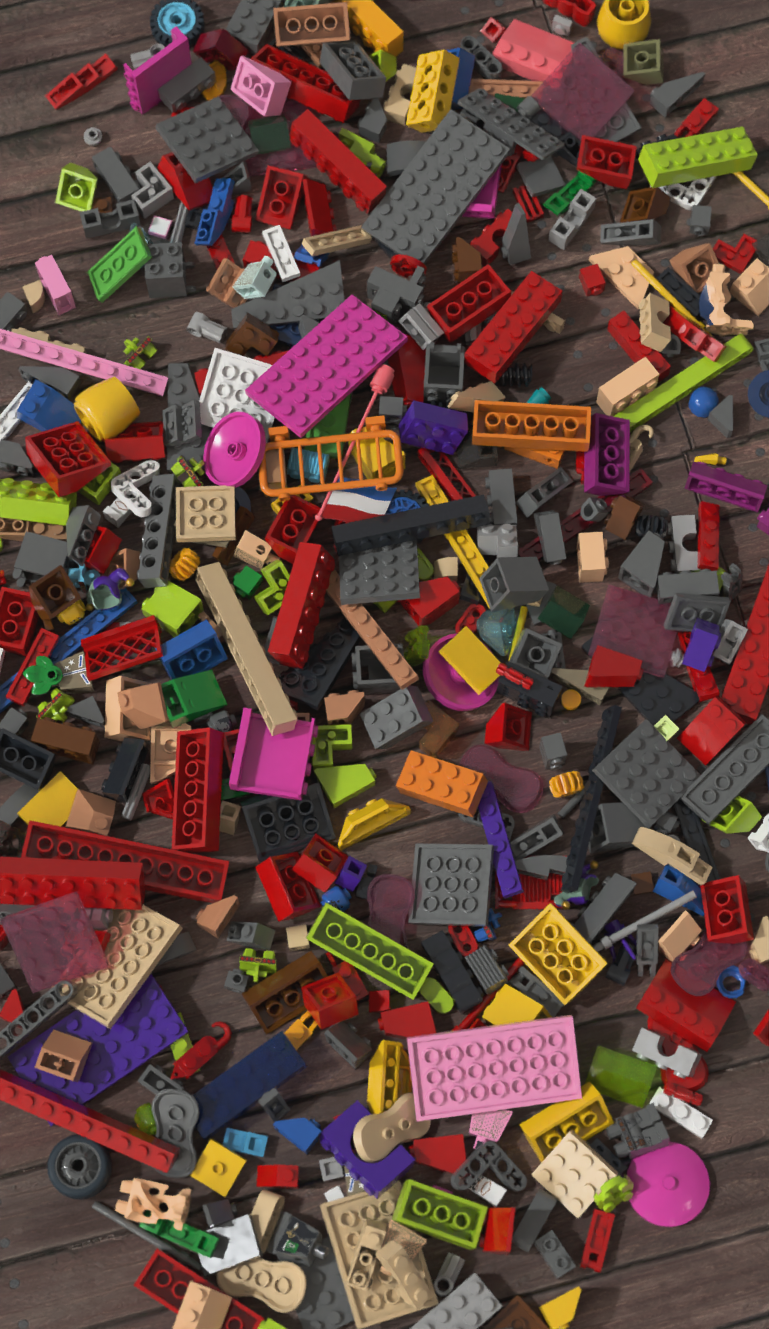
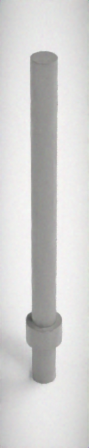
M691 891L609 937L607 935L599 939L600 942L592 946L597 952L602 949L606 950L612 947L613 943L637 931V925L650 924L697 898L694 891Z

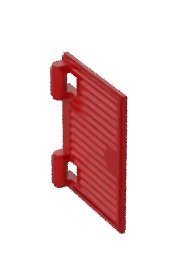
M495 871V909L544 910L552 903L556 908L564 910L562 907H558L554 900H551V896H557L562 892L561 880L563 876L549 873L547 880L519 874L524 892L512 896V900H502V891Z

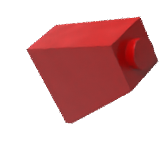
M597 645L584 686L588 688L633 687L636 680H640L644 669L641 668L643 660Z
M429 1001L381 1012V1018L377 1019L380 1031L384 1030L385 1036L407 1040V1037L436 1033Z
M463 1134L413 1140V1145L409 1146L410 1155L415 1158V1163L451 1175L466 1160Z

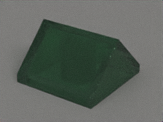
M284 114L248 120L251 140L259 150L258 154L291 148L287 121Z
M556 585L537 619L571 639L584 622L590 605Z

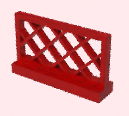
M155 615L81 639V646L84 649L87 679L91 681L162 657L163 650L160 636L162 630ZM141 643L147 644L142 651L137 649ZM151 647L157 648V651L147 653ZM123 649L128 650L123 657L119 656ZM133 653L138 654L136 658L129 659ZM105 655L109 656L105 663L100 662ZM115 659L119 660L117 665L111 666ZM97 665L101 667L98 671L92 673V670Z

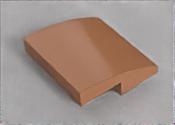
M224 258L206 291L232 308L244 304L247 299H244L232 286L245 269H241L229 259Z

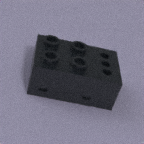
M508 661L507 668L511 667L524 674V677L532 678L534 683L527 690L522 687V684L518 685L503 675L498 681L496 693L517 702V705L524 709L530 708L535 710V713L541 717H551L560 698L562 686Z

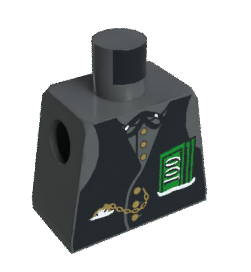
M292 1216L275 1249V1253L281 1261L311 1266L315 1257L324 1260L327 1258L329 1247L322 1245L323 1238L318 1230Z

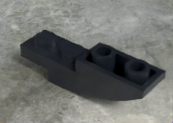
M542 108L530 121L565 144L564 148L556 153L577 167L580 140L571 131L567 133Z

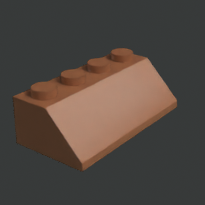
M347 2L273 8L277 47L350 41Z

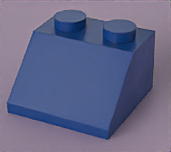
M306 1118L275 1121L273 1124L275 1130L306 1155L320 1139L321 1125L312 1118L309 1121Z

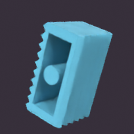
M292 447L287 465V474L294 479H300L298 448ZM302 450L304 478H309V481L319 483L318 453ZM322 453L325 482L330 459L328 454Z

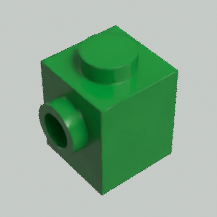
M246 565L241 573H236L232 580L235 594L240 598L246 597L250 600L263 583L262 575Z

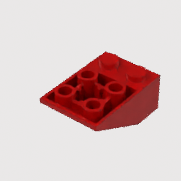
M173 152L163 155L157 170L169 183L173 192L186 208L192 210L209 204L213 191L209 177L195 183Z

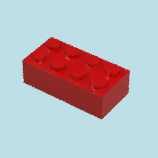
M488 264L427 305V310L433 320L444 331L443 335L451 343L500 310L510 298L511 290Z

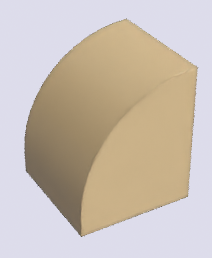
M40 280L22 286L33 313L37 312L45 301V293Z
M458 557L436 560L434 562V579L448 576L451 581L455 580L457 582Z
M222 800L220 811L221 832L234 835L241 813V806Z
M306 924L286 928L290 952L310 948L309 940L306 939L308 934Z

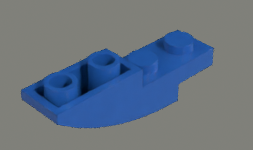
M231 178L215 179L208 209H203L195 245L212 246L222 234L234 205L231 195L235 181Z

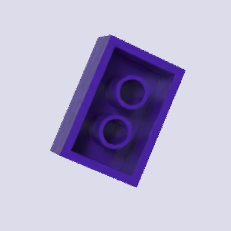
M413 400L399 423L401 443L451 455L454 454L468 432L467 413Z

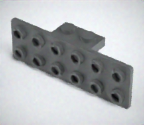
M479 88L458 100L460 106L485 122L484 132L510 148L511 152L508 156L514 154L516 144H519L541 160L564 148L565 144L557 137L549 134L528 118L523 117L484 89Z

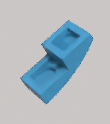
M227 1127L222 1145L234 1152L263 1157L268 1136Z

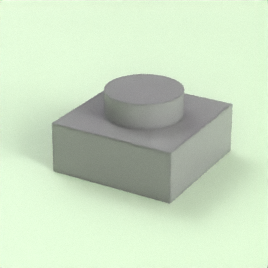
M555 15L552 30L559 35L569 37L572 21Z
M334 1157L319 1160L323 1182L344 1177L342 1166Z

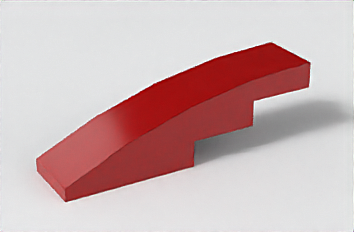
M105 53L94 64L88 63L76 74L72 72L47 93L45 97L54 109L58 110L96 87L118 70V68Z

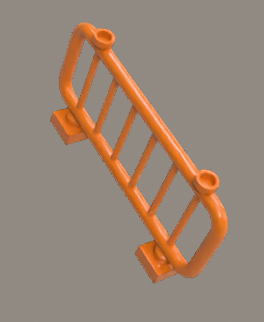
M384 415L365 417L367 432L290 440L289 429L286 426L268 428L271 442L266 443L264 456L259 466L261 490L269 497H279V501H289L290 495L376 486L377 491H385L388 489V485L397 483L403 476L404 468L400 437L396 432L386 430ZM389 437L393 440L396 473L392 477L383 478L379 438ZM375 439L379 478L363 480L360 440ZM356 441L359 480L344 482L340 442ZM337 443L340 482L324 484L321 444ZM317 445L321 484L305 486L302 446ZM298 447L301 486L286 488L282 449ZM279 449L282 485L280 489H270L268 487L265 457L268 450Z

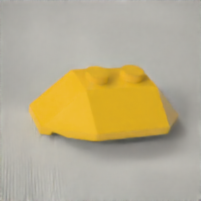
M381 798L366 803V807L360 810L356 808L348 813L349 816L345 819L338 842L339 850L342 851L410 815V807Z
M382 1040L369 1063L367 1105L371 1114H380L389 1110L402 1095L412 1093L410 1062L407 1053L403 1049L402 1042Z

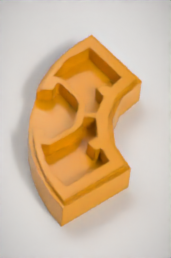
M216 60L209 65L215 72L216 82L211 88L201 93L207 101L218 96L221 99L226 89L227 78L225 68Z

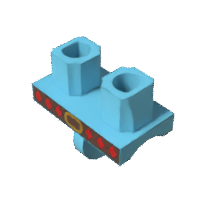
M85 563L83 566L79 565V568H68V577L75 588H81L82 593H86L88 590L87 585L90 586L94 579L100 577L99 572L95 570L88 571Z

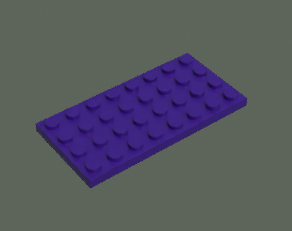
M151 973L111 1029L79 1010H75L9 1055L8 1059L20 1078L84 1105L171 1046L178 1039L187 1035L189 1030ZM53 1030L93 1043L79 1082H74L35 1068L41 1048ZM48 1121L50 1126L55 1125L54 1123Z

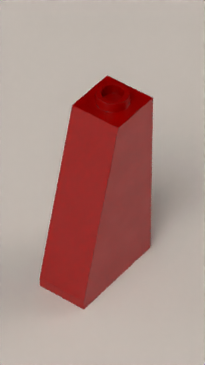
M405 334L408 337V341L388 358L389 366L395 371L392 381L395 397L403 398V405H407L408 410L413 400L423 402L426 349L423 350L412 336Z

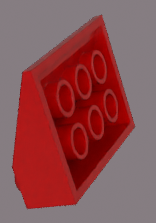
M79 421L25 437L28 458L58 497L77 492L111 466V461Z
M665 959L636 1009L707 1052L721 1031L736 1001L723 996L715 988Z

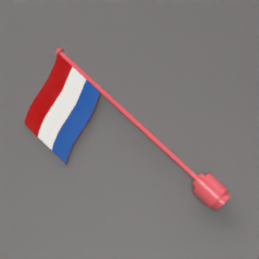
M382 364L376 369L370 382V387L374 394L356 433L361 432L365 423V417L368 416L377 395L388 392L395 372L390 366ZM352 441L342 461L343 468L356 441ZM339 470L333 483L340 482ZM344 477V482H346V481H356V480H359V479L345 478V477ZM376 486L329 491L318 515H315V519L321 521L322 518L349 523L383 516L397 488L388 487L385 491H377Z

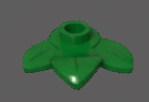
M37 656L36 665L28 667L23 672L24 677L34 683L32 687V694L34 695L48 693L51 687L59 684L63 678L61 669L54 666L51 659L46 656ZM51 672H55L54 678L49 677Z

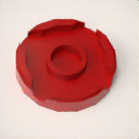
M398 254L394 255L390 261L392 270L404 278L412 277L417 266L424 268V276L426 275L427 267L414 257Z

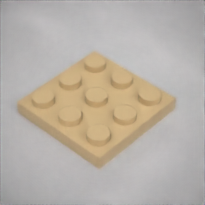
M226 485L176 487L177 542L236 540L235 488Z
M571 1129L531 1175L575 1217L579 1218L594 1201V1195L597 1193L599 1196L602 1192L600 1187L611 1178L616 1177L618 1172Z

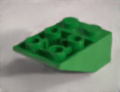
M212 670L172 679L161 684L167 716L172 728L227 705Z

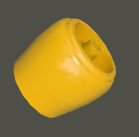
M604 0L597 19L598 33L603 41L612 48L623 50L624 44L644 41L651 26L648 0Z
M114 376L85 389L77 395L74 402V408L80 420L90 434L99 442H105L107 438H116L140 415L139 407L123 383Z

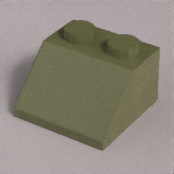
M660 39L623 45L625 78L644 85L664 83L663 49Z

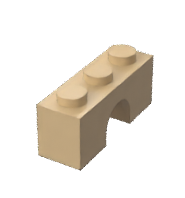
M403 64L401 70H397L395 76L396 83L391 85L389 100H385L383 104L386 119L404 126L407 121L410 101L402 96L406 93H412L416 73L415 67Z
M649 293L639 304L641 344L661 352L671 341L670 327L663 324V321L670 314L669 301Z
M391 1240L375 1253L384 1269L397 1280L398 1284L395 1287L407 1304L418 1309L433 1296L403 1246Z

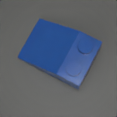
M35 380L17 409L18 419L42 432L79 421L80 424L82 422L71 401L38 380Z

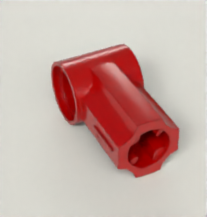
M240 195L236 198L235 215L232 217V232L251 233L253 199L248 195Z

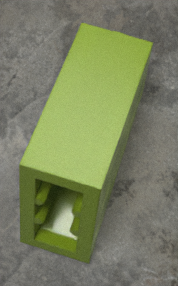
M366 764L317 768L314 770V776L317 777L333 808L375 786V778H377L373 769H368Z

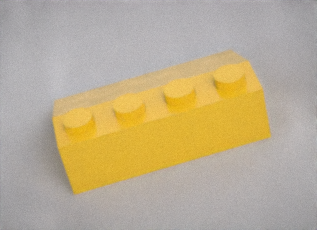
M552 903L509 944L510 948L564 1005L570 1003L608 964Z

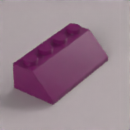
M595 413L591 416L588 452H584V493L599 496L629 493L630 420Z
M693 461L684 489L758 513L767 485L759 480L746 479L741 474H731L722 468L715 469L709 467L704 462Z

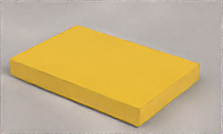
M467 626L439 651L478 695L500 676L496 673V669L501 662Z
M60 771L17 814L28 825L29 820L61 827L68 820L78 788Z

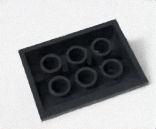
M317 777L305 780L308 783L307 794H303L302 801L263 794L240 801L259 863L272 856L288 854L306 848L315 834H318L326 841L336 838Z

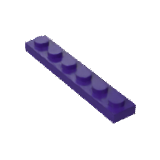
M489 781L478 809L488 845L494 846L493 862L504 898L523 893L524 890L494 784L492 781Z

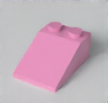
M241 56L231 90L264 117L279 116L282 113L291 81L279 72Z

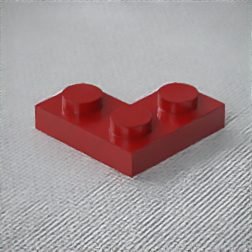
M744 233L735 248L718 239L713 247V251L719 263L742 274L760 246V242Z

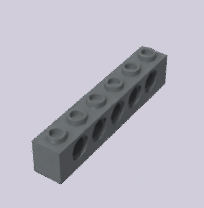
M175 474L154 475L149 487V500L151 501L152 512L145 518V533L142 536L143 547L139 556L140 568L137 571V578L145 588L166 587L168 584L175 533L174 523L176 521V487H181V482Z

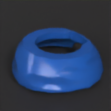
M735 965L725 966L721 968L716 977V986L723 996L737 998L744 994L747 976L745 972ZM728 976L736 978L740 981V989L735 991L726 990L723 986V980Z

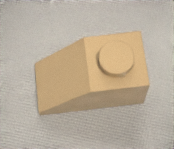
M767 916L761 919L750 946L751 950H749L752 960L754 962L757 961L758 966L769 962V919Z

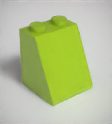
M168 581L166 587H155V593L142 604L143 615L146 617L155 615L161 628L173 637L189 630L199 617L197 615L204 611L200 598Z

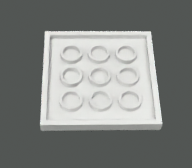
M214 348L199 400L201 424L214 428L226 415L233 412H245L256 417L261 422L267 443L269 438L268 428L272 427L275 417L247 396L245 389L272 365Z

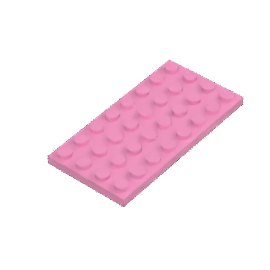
M572 1015L407 1037L417 1121L582 1098Z

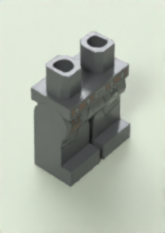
M654 1102L646 1105V1108L615 1118V1124L606 1128L610 1141L619 1137L622 1140L621 1143L614 1145L617 1158L629 1156L632 1159L636 1156L669 1146L668 1133Z

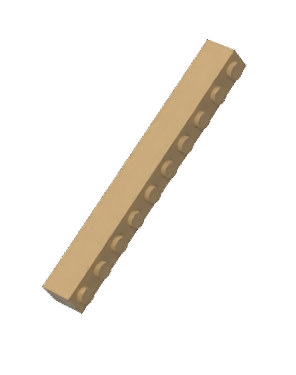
M219 562L198 567L195 580L271 735L275 736L294 730L298 720L295 710H292L289 697L286 693L284 694L281 681L278 677L276 678L273 665L266 658V651L258 641L257 632L250 625L249 616L245 615L241 600L237 599L234 586L227 579L226 570L222 569Z

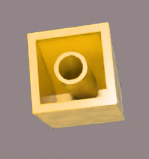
M363 427L361 432H367L366 427ZM358 428L354 429L351 433H356ZM379 438L383 478L391 477L396 473L394 446L384 438ZM375 439L360 440L362 471L367 479L379 478ZM355 442L351 454L358 463L357 448ZM402 451L403 468L405 469V453Z
M504 984L497 991L492 1003L484 1010L482 1018L488 1025L494 1026L552 1018V1016L543 1005Z

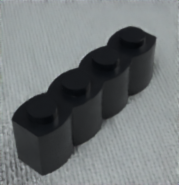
M441 930L422 941L421 946L429 960L434 964V969L462 1015L482 1003L484 994L479 986L475 987L473 984L474 976L470 969H465L461 962L464 959L460 952H455L451 945L454 942L449 933L445 934Z

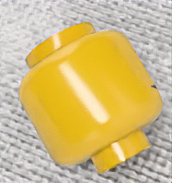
M80 599L56 616L61 623L65 622L68 625H73L84 618L86 607Z

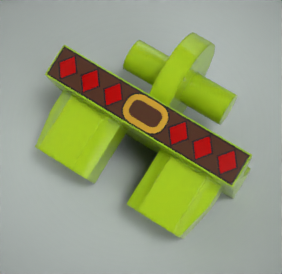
M149 336L139 347L136 346L139 343V339L136 337L133 341L129 339L124 341L126 348L123 352L126 355L131 351L133 352L124 365L141 369L146 363L139 357V354L143 352L149 359L154 355L157 349L151 343L152 339Z
M182 456L178 457L177 462L170 469L176 477L186 471L189 477L182 482V485L184 487L203 486L194 473L197 471L200 476L205 473L201 468L205 464L203 460L197 463L194 458H191L189 462L192 467L190 468Z
M55 688L51 692L52 700L49 703L46 701L42 702L38 706L40 713L37 715V718L44 719V717L54 719L55 722L58 720L65 722L67 719L65 714L68 710L67 707L71 706L75 700L60 689Z
M246 948L243 956L240 955V970L246 971V975L254 976V982H258L259 977H267V974L273 975L277 971V959H275L274 951H264L263 958L256 957V950Z

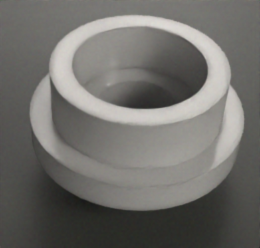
M89 128L84 132V140L87 144L96 146L102 140V133L97 128Z
M677 648L675 651H671L668 657L671 667L676 666L679 668L685 654L681 652V649Z

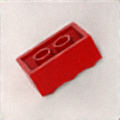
M303 179L304 200L310 236L337 231L336 224L332 225L331 220L334 219L333 208H329V203L332 202L330 191H326L325 184Z
M163 421L132 423L116 438L105 439L108 459L113 463H120L123 460L136 462L142 459L159 460L165 457Z
M290 495V500L284 501L265 536L266 542L278 557L294 564L299 543H308L319 522L315 519V515H318L320 507L296 495Z
M1 587L0 648L9 653L27 656L39 614L31 602L30 592Z
M298 852L269 857L255 867L278 922L294 919L321 907L312 884L292 870L300 857Z
M737 875L700 885L708 941L736 944L754 940L745 881Z

